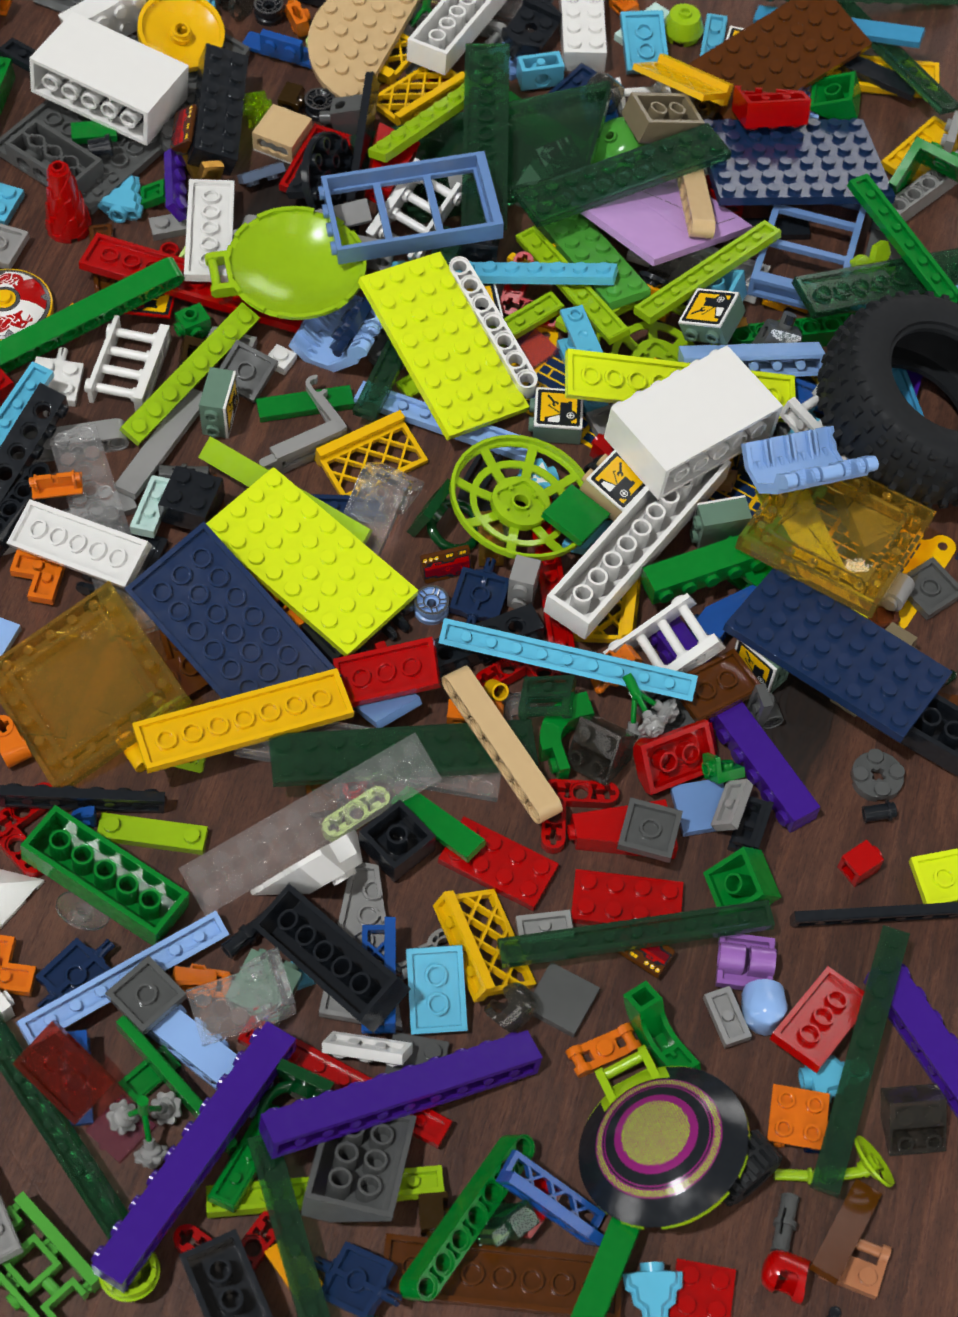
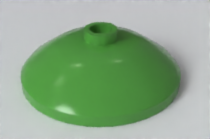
M624 117L614 118L603 123L592 133L587 142L589 144V151L586 160L589 166L604 176H616L626 173L638 165L645 156L649 143H638Z

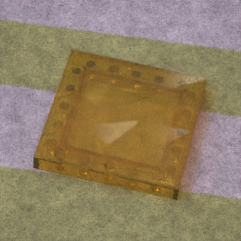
M867 476L782 494H768L740 533L735 548L872 619L932 524L936 511L895 490L888 489L887 486L877 481L875 482Z
M110 581L0 656V704L8 717L13 720L20 736L24 738L30 752L52 787L62 788L67 785H76L136 743L137 740L132 728L133 722L182 710L193 703Z

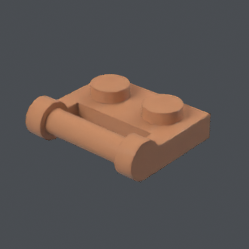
M860 1238L855 1249L877 1257L876 1265L851 1255L836 1285L875 1300L879 1293L892 1247L885 1244L879 1246Z

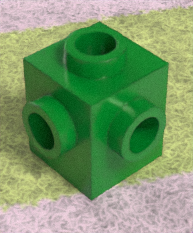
M200 302L174 313L176 321L173 324L174 330L178 337L182 336L183 339L185 335L202 339L209 334L212 328L211 318Z

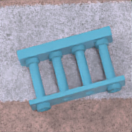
M583 305L560 310V315L568 331V338L557 340L556 347L564 366L565 351L567 349L603 353ZM583 400L585 415L586 412L609 405L606 402Z

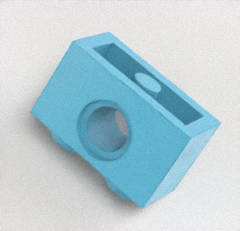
M560 51L517 56L516 77L520 90L554 87L560 83L564 77L565 67Z

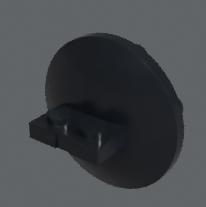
M332 131L320 132L314 135L307 144L302 162L285 192L288 198H305L308 207L315 208V210L322 209V204H325V202L319 199L318 186H322L321 176L351 172L353 154L348 146V141ZM347 193L331 195L333 206L346 202Z

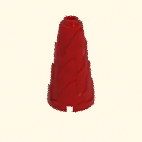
M56 160L49 164L46 169L47 202H45V227L48 235L53 240L72 244L71 239L77 238L79 242L89 235V225H92V220L69 165L63 161Z

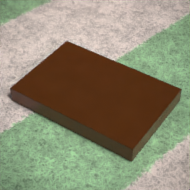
M733 648L687 672L698 676L693 701L679 699V701L695 722L703 719L709 720L749 699L755 685L761 683Z

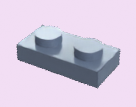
M277 162L239 174L237 178L239 184H246L247 187L260 184L259 179L267 177L268 181L281 177L280 173L286 170L283 162Z

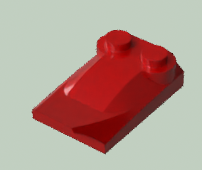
M706 719L663 733L656 738L642 737L636 741L633 747V757L638 779L645 792L649 795L704 775L701 767L703 753L708 752L716 755L718 752L712 722Z

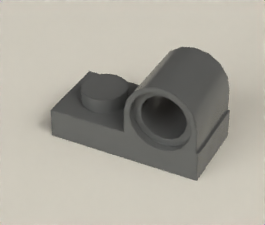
M765 683L755 685L747 703V709L763 730L781 725L784 718L776 697L771 692H768Z

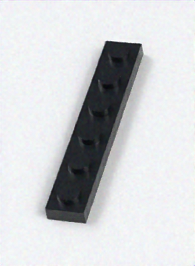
M10 783L8 785H0V807L52 809L56 805L61 809L76 810L81 807L95 806L96 811L164 813L165 792H159L156 789L133 791L129 788L109 790L102 787H91L90 789L70 785L60 788L49 787L44 784L22 786L17 783Z

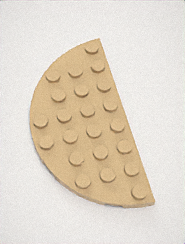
M327 0L316 13L308 34L310 65L324 89L327 88L335 95V98L362 94L365 73L374 71L376 77H378L421 0Z

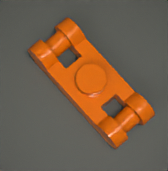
M630 1022L622 1024L617 1029L583 1044L574 1045L565 1051L568 1059L572 1060L575 1065L574 1071L578 1078L587 1076L601 1067L605 1068L638 1051L637 1048L642 1046L640 1040H636L634 1037V1029ZM623 1039L626 1046L619 1048L616 1041ZM589 1054L592 1061L585 1062L583 1056Z

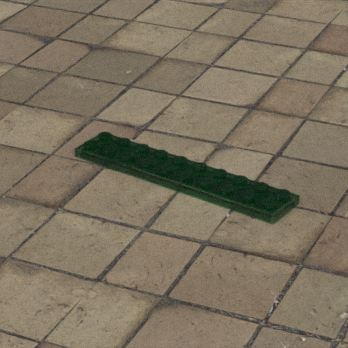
M465 43L463 154L485 151L504 223L503 231H507L510 43ZM473 173L462 174L461 227L486 223Z
M709 123L517 190L515 191V199L535 226L540 228L731 158L732 151Z
M958 248L930 253L956 286L958 284ZM903 258L796 276L792 281L793 287L812 319L858 311L860 308L866 309V305L873 300L879 301L881 297L888 294L894 297L895 293L903 291L906 295L911 290H918L920 295H924L927 291Z
M506 720L537 767H539L532 720ZM467 723L286 733L271 737L268 740L273 787L500 773Z

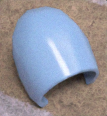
M769 979L751 981L745 985L741 994L743 1017L747 1026L756 1034L763 1036L772 1035L774 1030L787 1016L788 1004L784 987L779 982Z

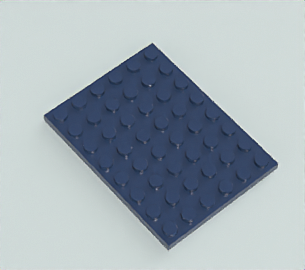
M810 118L808 125H800L797 128L779 126L777 129L761 127L757 130L744 128L739 120L703 119L705 124L697 141L719 206L860 204L847 185L849 180L867 173L890 203L894 204L895 193L892 187L889 186V179L863 119Z

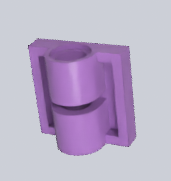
M720 931L715 987L725 988L730 986L731 989L743 990L745 985L751 981L758 979L773 980L776 966L775 938Z

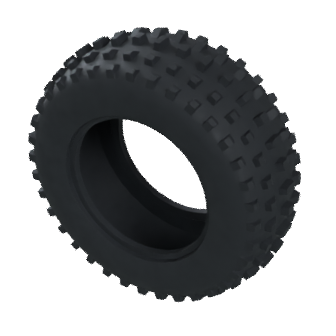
M911 290L908 295L903 291L895 293L894 297L888 294L881 297L879 301L873 300L866 305V309L860 308L855 312V316L851 314L843 323L844 326H839L835 331L836 336H833L827 344L828 352L823 355L821 360L823 364L818 371L817 382L819 384L816 388V396L821 397V400L817 403L818 411L824 413L821 423L823 426H834L835 432L833 437L839 446L837 451L840 455H845L848 459L866 455L877 457L879 462L878 470L869 472L867 476H862L861 478L864 481L870 479L876 483L875 489L881 492L883 489L891 492V498L896 500L899 497L906 498L907 504L910 505L921 502L924 508H931L933 504H937L939 509L947 508L951 503L954 507H957L958 431L937 425L917 412L900 392L893 377L892 368L909 370L926 377L948 395L958 410V301L957 303L950 301L949 296L945 294L941 295L940 298L935 297L933 291H926L924 295H920L918 290Z

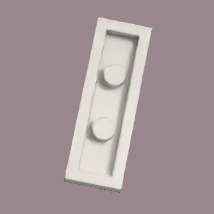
M332 1031L322 1042V1053L332 1054L336 1058L352 1057L359 1058L362 1062L378 1061L384 1062L389 1066L403 1065L413 1054V1043Z

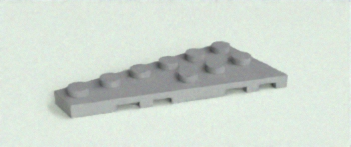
M365 862L356 866L357 873L350 876L347 880L338 926L361 946L362 925H384V917H386L379 865ZM368 933V942L377 948L384 942V933ZM375 956V958L378 959L384 965V963L377 956ZM323 990L319 1017L361 1024ZM398 1004L396 1006V1030L402 1031Z

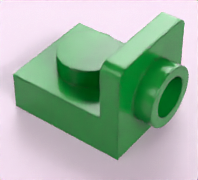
M165 179L141 187L140 196L142 199L140 204L144 209L165 203Z
M703 753L701 767L705 779L720 784L745 777V767L734 763L733 760H721L720 757L711 753Z

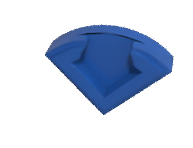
M95 806L81 807L71 813V816L88 827L97 826L98 817Z

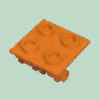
M773 1084L767 1140L773 1142V1146L784 1148L786 1144L825 1151L830 1094Z

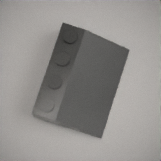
M407 1115L318 1144L304 1194L301 1215L327 1222L392 1221L417 1116Z

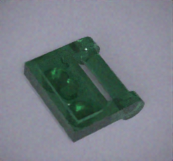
M575 675L524 677L518 707L519 719L529 720L530 717L562 716L563 719L572 718L573 700L577 683ZM562 702L561 706L530 707V703Z

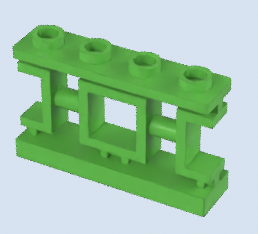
M22 1191L14 1198L15 1203L6 1208L10 1218L13 1220L12 1223L17 1233L25 1226L24 1221L19 1216L22 1212L44 1236L45 1240L42 1242L34 1233L24 1243H21L24 1252L2 1263L8 1273L4 1276L0 1272V1287L3 1286L9 1293L5 1298L16 1311L22 1308L28 1317L40 1316L21 1296L19 1291L23 1289L31 1298L43 1287L51 1297L40 1308L47 1317H57L52 1310L71 1292L75 1290L83 1300H86L92 1291L96 1293L101 1288L99 1277L94 1274L91 1266ZM37 1247L51 1265L34 1281L28 1284L13 1266L32 1249ZM59 1255L85 1282L82 1286L74 1277L62 1287L53 1280V1277L63 1269L61 1262L57 1259Z

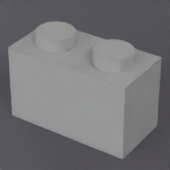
M516 554L509 578L508 607L517 609L530 603L533 605L538 589L541 560Z

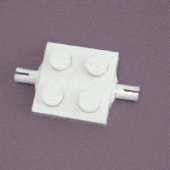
M62 347L58 348L56 359L36 356L35 363L54 371V378L48 387L65 395L68 406L76 407L84 372V363L67 361L68 349L64 348L62 351ZM44 411L43 415L48 417L49 412Z

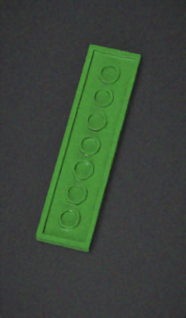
M562 196L527 208L528 217L551 244L556 245V249L569 263H617L618 273L614 285H590L612 310L645 299L651 295V288L594 224L561 199Z

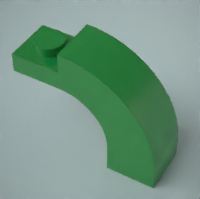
M587 691L570 695L557 702L548 711L542 722L538 744L540 762L548 761L551 774L555 773L557 779H569L570 765L562 745L563 738L571 731L593 725L594 710Z
M647 981L623 994L626 1012L641 1044H645L657 1067L684 1066L701 1070L700 1062L679 1040L671 1028L664 1011L663 998Z

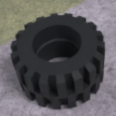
M759 1129L750 1131L746 1166L741 1177H737L734 1184L728 1190L730 1194L723 1200L727 1206L735 1205L749 1196L775 1172L781 1163L782 1156Z

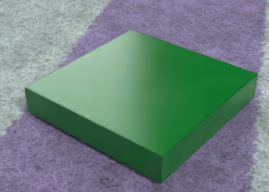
M571 484L542 513L541 518L581 547L609 518L611 513Z

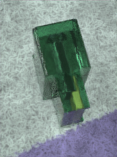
M503 1200L475 1241L479 1247L486 1244L499 1247L506 1240H519L538 1225L540 1221L528 1200H522L518 1203H507L506 1200Z

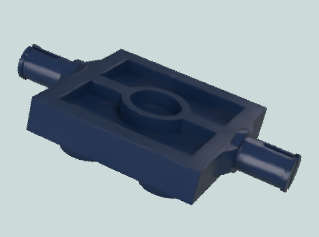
M364 296L362 301L358 299L351 310L348 309L341 318L342 326H338L331 335V338L334 340L329 348L333 350L332 353L337 357H341L344 349L348 347L349 341L357 334L372 308L366 296Z
M491 557L486 558L483 569L474 570L462 567L449 606V613L466 617V623L476 624L477 621H485L501 615L508 594L509 578L499 576L493 572L496 564L494 558H492L491 564Z
M78 938L74 939L35 976L36 980L48 992V995L36 1005L37 1008H42L110 970L111 968L105 963L104 957L115 948V945L109 939H106L94 950L86 946Z
M345 1241L339 1255L332 1262L321 1258V1256L315 1258L317 1262L313 1261V1268L326 1273L324 1283L317 1297L356 1317H373L383 1300L395 1307L400 1305L397 1300L402 1302V1294L389 1289L398 1266L365 1249Z

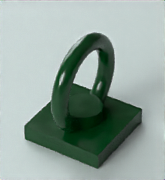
M447 478L431 496L406 532L415 537L426 525L430 538L442 550L469 545L471 551L479 543L472 536L465 543L453 544L446 541L437 530L436 524L448 508H453L450 498H446L449 494L450 479ZM457 499L460 510L469 518L475 517L470 504Z
M282 1058L276 1068L280 1083L269 1088L258 1103L256 1110L257 1127L259 1129L261 1114L269 1109L273 1100L279 1095L288 1092L297 1100L302 1098L309 1099L319 1096L327 1090L335 1091L334 1082Z

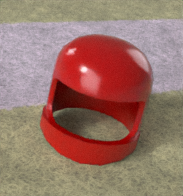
M774 1250L767 1255L762 1265L761 1283L768 1291L773 1293L774 1290L786 1293L791 1297L792 1302L801 1305L805 1295L810 1260L787 1251ZM781 1275V1276H783V1277H785V1278H787V1279H789V1280H777V1279H778V1276Z

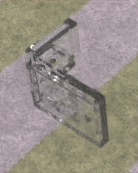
M367 462L359 474L344 514L373 530L365 545L380 557L397 515L406 512L421 492L425 482L383 462Z
M278 947L262 953L241 966L240 973L186 990L202 1046L255 1030L258 1027L261 1028L266 1021L273 1024L296 1014L295 1000Z

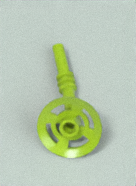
M857 1136L854 1139L856 1151L860 1158V1161L856 1163V1167L828 1171L825 1168H821L819 1171L816 1167L814 1170H812V1167H808L807 1170L777 1168L773 1173L774 1180L807 1182L808 1185H811L812 1182L814 1185H818L819 1182L821 1185H825L828 1182L856 1179L864 1176L868 1178L870 1175L887 1187H892L895 1183L893 1175L881 1155L862 1136Z

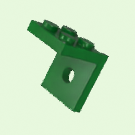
M917 136L891 177L889 186L892 187L895 195L908 186L921 164L958 183V153H949L943 150L940 144L936 142L929 143Z

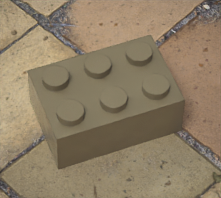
M631 92L621 112L638 143L694 144L705 124L689 96L685 93Z

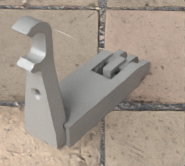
M312 375L306 379V391L325 423L271 446V454L261 458L259 465L268 470L274 467L281 474L287 473L314 461L316 448L347 434L346 424L326 399L328 390L323 389L318 392L312 387V385L317 384L318 375Z

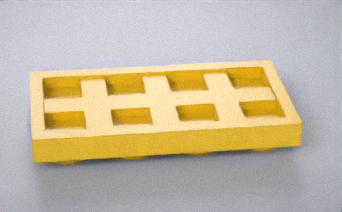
M936 116L930 118L882 160L881 163L884 170L891 175L895 173L917 136L929 143L936 142L940 144L943 133L948 134V132L944 131L946 123ZM958 133L952 152L958 150ZM921 164L908 186L931 169Z

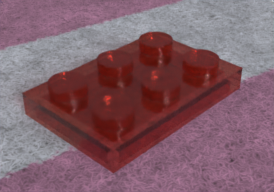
M56 1020L51 1021L12 1063L73 1125H76L117 1081Z

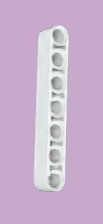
M462 256L454 257L449 263V269L518 391L523 394L525 399L533 397L538 381L536 372L468 259ZM456 270H462L464 272L458 273L456 272ZM471 288L474 289V291H467L466 289ZM478 307H484V308H486V309H485V310H479V309H477V308H478ZM492 325L496 326L497 328L491 329L488 326ZM505 344L508 347L502 348L499 345ZM512 363H517V364H519L520 366H518V367H513V366H511L510 364H512ZM523 382H528V383H530L531 385H530V386H524V385H522V383H523Z

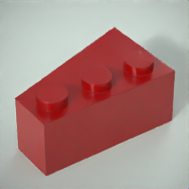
M734 85L732 112L744 128L757 130L761 127L777 129L779 126L797 128L800 125H808L811 99L804 91L776 89V93L762 92L761 87H755V91L741 90V86Z

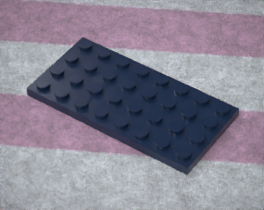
M204 521L124 588L221 699L335 669L330 661Z
M779 563L774 566L729 618L723 628L728 634L899 743L902 742L953 672Z

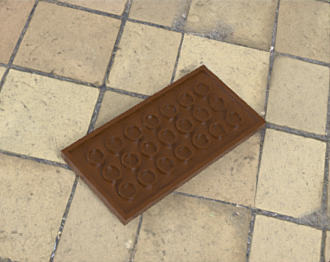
M790 0L688 63V65L733 84L727 106H721L719 118L721 120H738L732 112L734 85L741 86V90L755 91V87H761L762 92L776 93V89L803 91L870 49L872 42L836 0ZM709 100V101H706V102H708V103H710V104L716 106V103H714V102H712V101H710V100Z

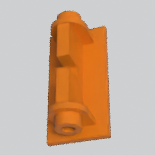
M71 470V472L56 473V475L34 474L33 477H29L33 500L83 494L82 472Z

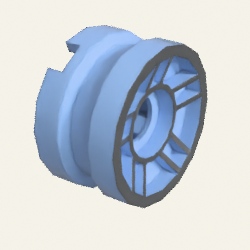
M437 585L423 586L419 589L418 596L414 598L415 617L426 625L440 624L448 616V593Z

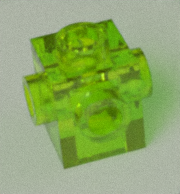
M265 90L245 93L242 116H246L249 128L256 127L272 106V100L267 99Z

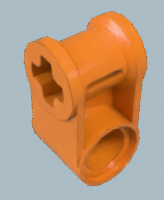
M0 715V754L9 769L33 756L24 738L20 736L13 720L6 715Z

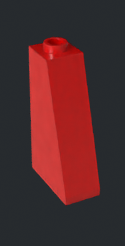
M380 122L373 145L391 134L395 129ZM417 141L387 163L371 158L369 169L413 162L420 142ZM397 185L381 187L384 202H386ZM367 189L364 198L376 203L373 189Z
M666 799L650 802L668 807ZM628 805L572 814L571 822L567 825V835L569 841L573 840L575 850L642 856L617 849ZM677 840L675 841L671 859L676 858L678 850Z

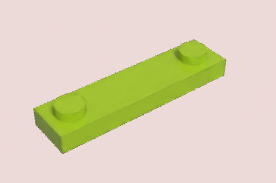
M101 812L97 833L116 844L204 855L209 832L208 826Z

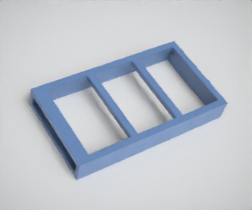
M485 151L321 176L322 186H318L319 199L325 202V204H322L323 217L329 220V223H326L328 237L333 238V241L330 242L332 256L336 255L338 265L503 238L504 223ZM473 173L486 223L444 229L431 179ZM423 181L435 231L393 238L381 187ZM373 189L385 239L342 246L331 195Z
M833 204L859 211L856 223L786 205H773L768 222L774 226L779 213L853 232L847 256L780 239L769 245V247L844 265L837 290L761 271L768 248L766 247L758 253L747 295L826 315L838 314L851 268L850 260L854 257L866 210L861 204Z

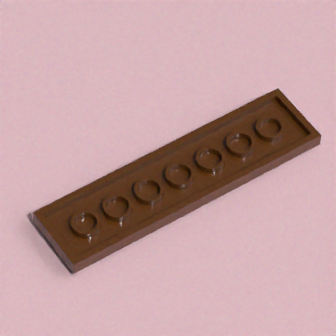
M386 1233L383 1258L398 1266L389 1285L390 1290L401 1294L399 1289L400 1280L429 1238ZM473 1243L438 1295L433 1300L426 1302L571 1317L595 1256ZM623 1275L606 1317H620Z

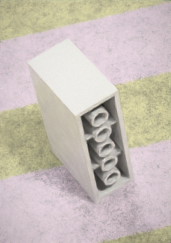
M72 12L29 58L31 92L103 126L116 130L118 133L148 146L163 128V125L171 119L188 98L189 65L75 12ZM144 117V121L138 127H135L137 123Z
M727 345L719 350L711 351L708 356L701 360H694L688 367L682 370L674 371L662 381H655L649 388L635 392L625 401L616 402L610 409L604 438L659 500L741 454L742 443L771 437L783 405Z

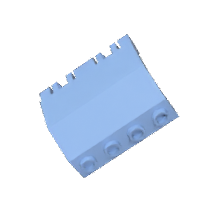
M355 295L346 305L335 312L322 317L303 320L288 346L304 362L336 372L358 364L361 358L367 356L375 341L373 337L379 335L383 327L371 308L359 331L349 341V345L344 349L341 357H337L332 353L333 350L329 347L334 339L331 338V335L338 326H342L341 318L348 309L351 310L358 299L361 301L363 299Z
M825 426L741 444L744 468L760 494H782L867 476L869 472L878 470L879 462L877 457L872 455L843 460L837 451L836 440L833 437L835 432L834 426Z

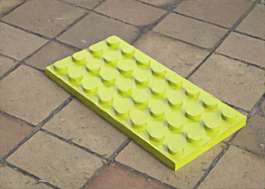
M441 252L359 278L358 284L447 441L527 412L530 406L523 394L518 391L451 274Z
M274 467L206 523L259 583L343 656L354 654L418 596L419 590Z

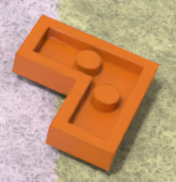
M16 550L10 567V574L15 577L33 579L27 594L28 601L54 605L66 567L21 550Z
M0 935V991L2 993L6 990L9 994L31 997L38 970L36 966L11 963L16 939L13 936Z

